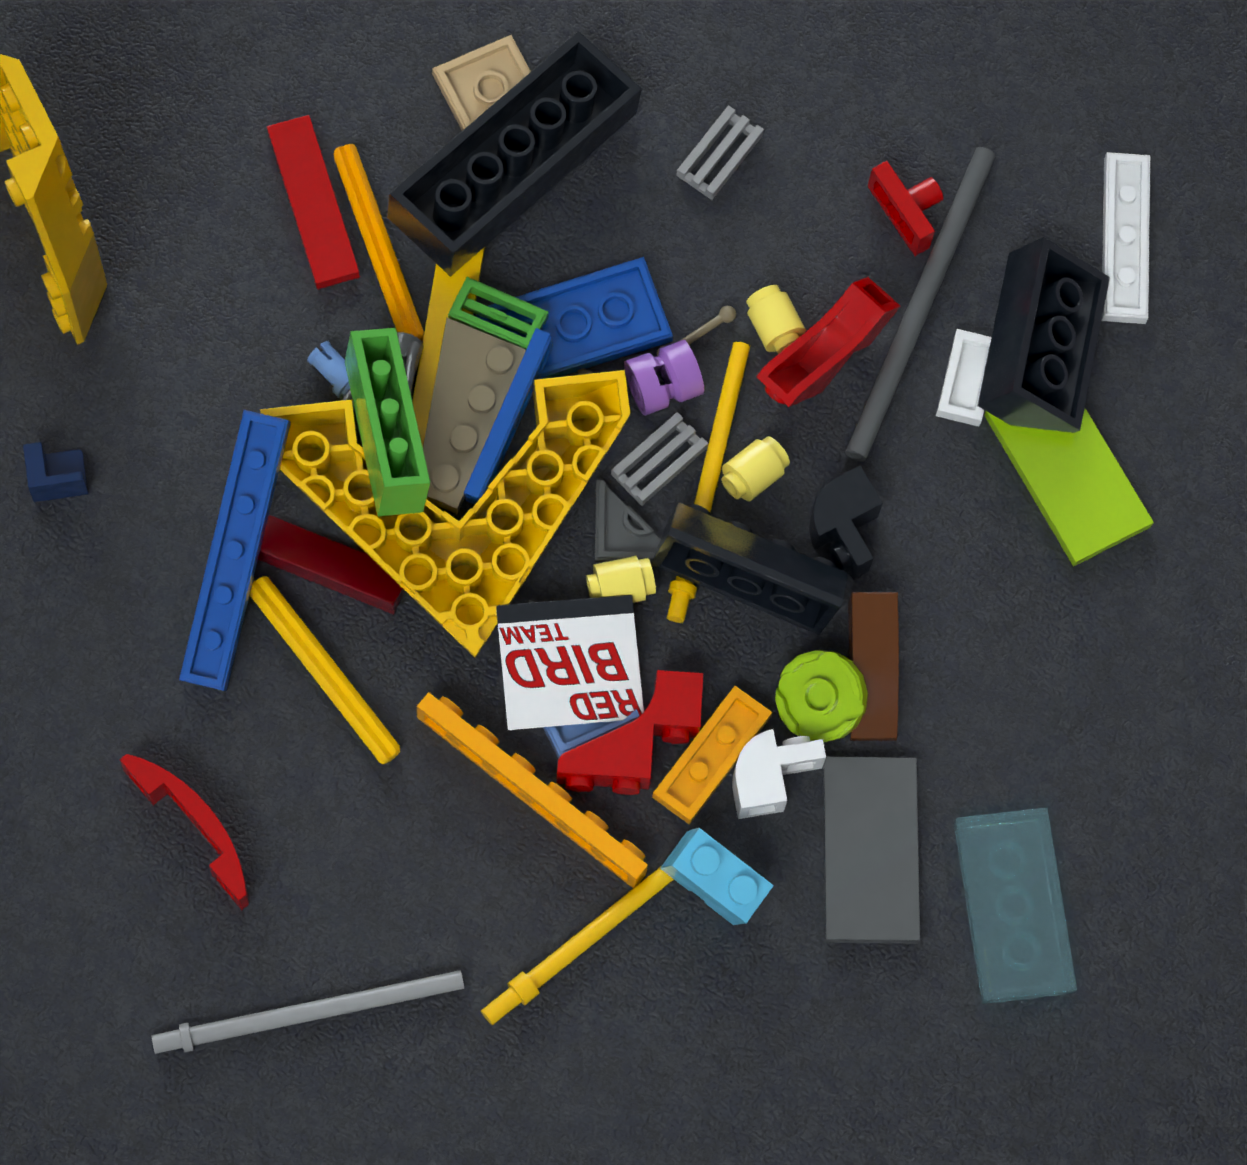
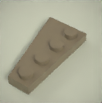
M446 318L423 452L430 479L426 499L436 506L458 514L465 499L464 490L526 349L450 318Z

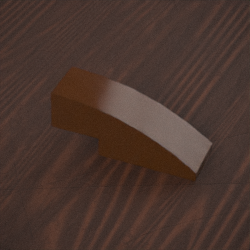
M852 592L848 601L849 649L847 655L848 659L853 661L863 674L868 696L866 711L859 725L850 732V741H896L899 693L898 592Z

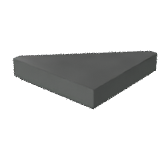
M596 480L595 564L631 556H637L638 560L649 558L650 563H652L661 539L629 505L626 506L606 486L604 480Z

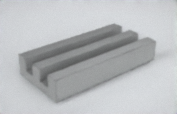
M728 105L677 169L676 176L713 200L762 138L764 129L758 125L752 126L749 124L750 119L744 115L739 117L735 114V109ZM729 124L732 125L733 128L699 171L693 175L691 171ZM744 133L748 137L710 185L704 182L706 177L740 134Z
M676 412L611 470V475L643 506L707 449L708 442L703 437L699 438L695 434L696 430L690 424L687 426L683 422V417ZM675 430L679 432L674 439L629 478L627 477L626 473ZM686 441L691 445L686 452L644 489L640 490L636 486Z

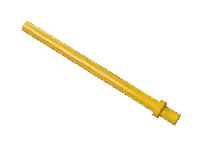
M733 342L694 502V504L704 507L710 513L750 351V346L744 342ZM676 576V580L670 582L668 592L672 597L666 617L668 620L677 623L685 621L689 600L694 599L697 587L693 585V582Z

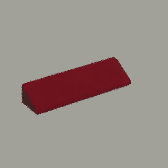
M268 516L258 560L395 614L405 590L368 554L274 516Z

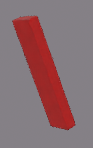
M306 115L267 126V133L316 288L321 289L360 278L359 269L310 116Z

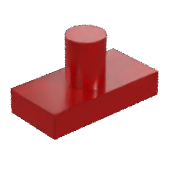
M888 161L872 168L867 187L914 256H917L929 249L935 230L923 214V211L943 200V193L938 183L932 177H929L907 190Z

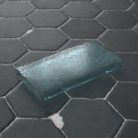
M1038 808L955 818L954 827L982 1004L1075 993L1077 986L1048 809Z

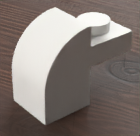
M773 729L753 737L740 752L732 779L738 819L784 812L787 796L783 775L822 769L826 759L823 739L810 741L809 736H798L784 740L782 742L783 746L777 747Z

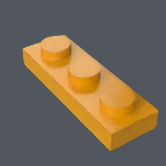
M734 686L653 792L652 798L690 825L736 764L743 747L753 737L758 735L770 719L772 711L737 686Z

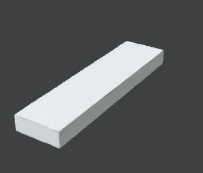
M1107 152L1104 158L1102 272L1108 275L1110 279L1101 321L1146 324L1148 320L1150 155Z

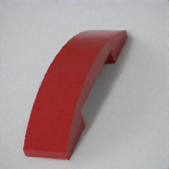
M126 754L119 759L124 772L152 805L156 804L167 794L172 798L220 855L209 864L212 876L241 910L249 905L248 892L239 858L228 833L210 807L187 784L162 767L130 754Z

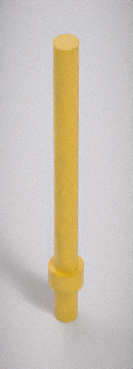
M659 867L527 974L522 971L507 983L509 988L481 1010L482 1015L491 1025H494L520 1003L525 1006L540 994L538 989L674 879Z

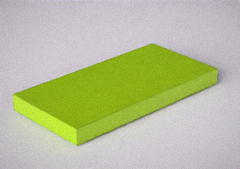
M1086 408L1084 409L1081 429L1075 433L1011 426L985 411L984 416L1073 567L1151 528L1154 523Z

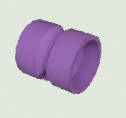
M686 340L660 348L657 357L650 353H645L624 361L625 374L632 396L640 412L645 416L669 407V402L672 398L678 402H684L704 394V382L694 353ZM659 371L661 372L663 381L665 383V385L660 386L658 377L656 375V372Z

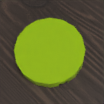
M814 650L798 655L784 667L780 675L781 679L779 681V688H776L775 702L779 716L790 732L797 736H809L810 741L823 739V743L844 738L859 725L866 711L868 691L863 674L850 659L838 652Z

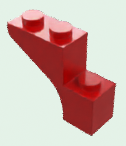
M869 277L853 282L834 306L814 326L769 361L756 378L765 385L766 393L773 400L780 404H786L788 407L820 394L854 352L870 346L901 306Z
M657 670L654 694L644 713L636 720L563 753L558 760L556 784H566L565 788L567 790L575 792H589L593 790L594 786L612 787V792L622 795L639 794L640 789L649 790L653 736H662V741L666 743L685 744L689 742L690 738H695L700 731L703 673Z

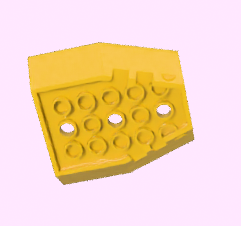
M0 54V152L10 148L14 156L6 160L11 178L5 180L4 183L14 205L18 207L24 204L35 225L46 253L43 258L48 272L42 274L41 278L48 291L46 294L53 308L51 309L61 332L64 334L71 331L78 345L85 341L107 287L97 243L89 220H84L82 217L83 202L73 182L72 172L60 139L19 59Z

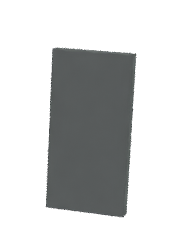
M826 756L823 764L825 943L918 944L920 942L917 758Z

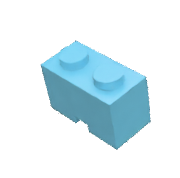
M700 828L687 831L660 867L662 871L680 885L704 900L706 905L732 925L746 924L774 886Z

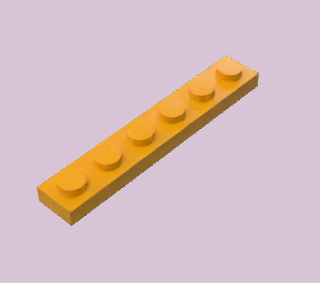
M429 692L417 705V718L629 886L634 888L646 876L648 865L643 861L645 855L638 847L628 840L624 839L620 843L606 832L609 827L600 817L588 810L585 814L581 813L570 804L572 797L562 787L554 782H550L547 786L533 775L536 770L525 758L517 753L510 757L497 746L500 743L498 738L482 725H477L474 728L461 718L463 715L462 710L450 699L442 696L438 700Z

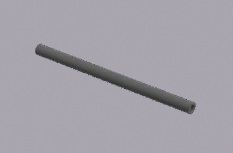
M977 147L973 153L846 448L845 454L854 460L864 462L868 457L996 158L995 153L987 148Z

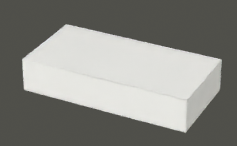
M960 329L956 330L936 416L980 426L984 410L977 405L991 337Z

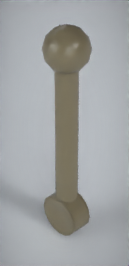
M723 306L718 316L681 340H686L690 345L723 322H732L736 318L735 309L732 306Z

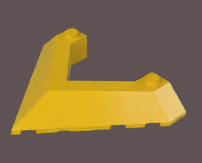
M625 370L534 380L533 400L537 424L536 429L531 433L528 441L514 458L508 461L490 483L487 491L473 508H470L463 518L458 521L427 499L423 512L377 516L364 451L357 444L352 399L260 409L261 414L291 421L280 470L475 658L498 623L496 605H509L630 417Z

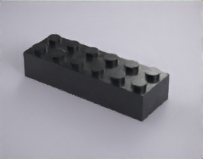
M578 31L389 193L387 218L451 277L636 115L642 88Z

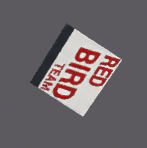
M632 595L496 605L508 730L622 721L636 709L640 716L644 713Z

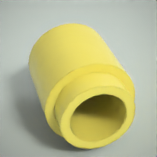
M777 285L766 286L753 293L746 302L749 306L747 314L766 351H777L779 354L806 332L788 294L781 292Z
M768 436L763 440L756 439L722 466L724 476L721 480L723 486L734 498L752 501L784 475V469L789 466L790 460L783 447L772 437Z
M631 556L593 564L594 574L586 575L590 598L632 595L633 603L645 601L646 595L656 594L655 579L649 558L638 560L637 556Z

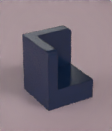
M41 442L23 445L28 488L34 502L88 494L84 457L81 450L45 454Z

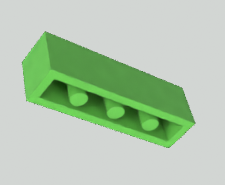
M396 328L351 331L344 363L377 516L423 512L430 479Z

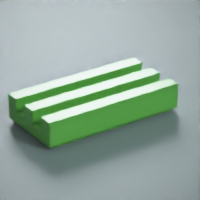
M466 277L448 313V318L524 349H527L535 329L541 330L549 317L548 311L469 277ZM472 293L534 321L530 325L495 308H490L469 299L468 296ZM462 308L526 335V337L524 338L462 311Z

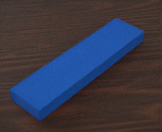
M536 328L464 490L465 499L469 503L475 505L499 472L533 394L534 380L540 378L552 351V337L548 332Z

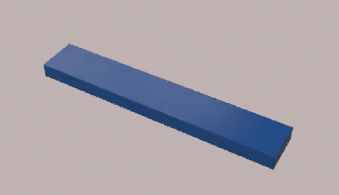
M247 410L243 411L179 678L181 681L227 691L291 424L289 420Z

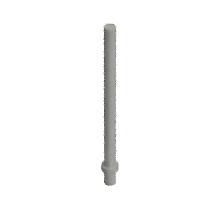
M461 970L192 1027L189 1026V1023L179 1024L178 1030L151 1035L155 1054L183 1048L184 1053L194 1051L193 1046L461 990L464 989Z

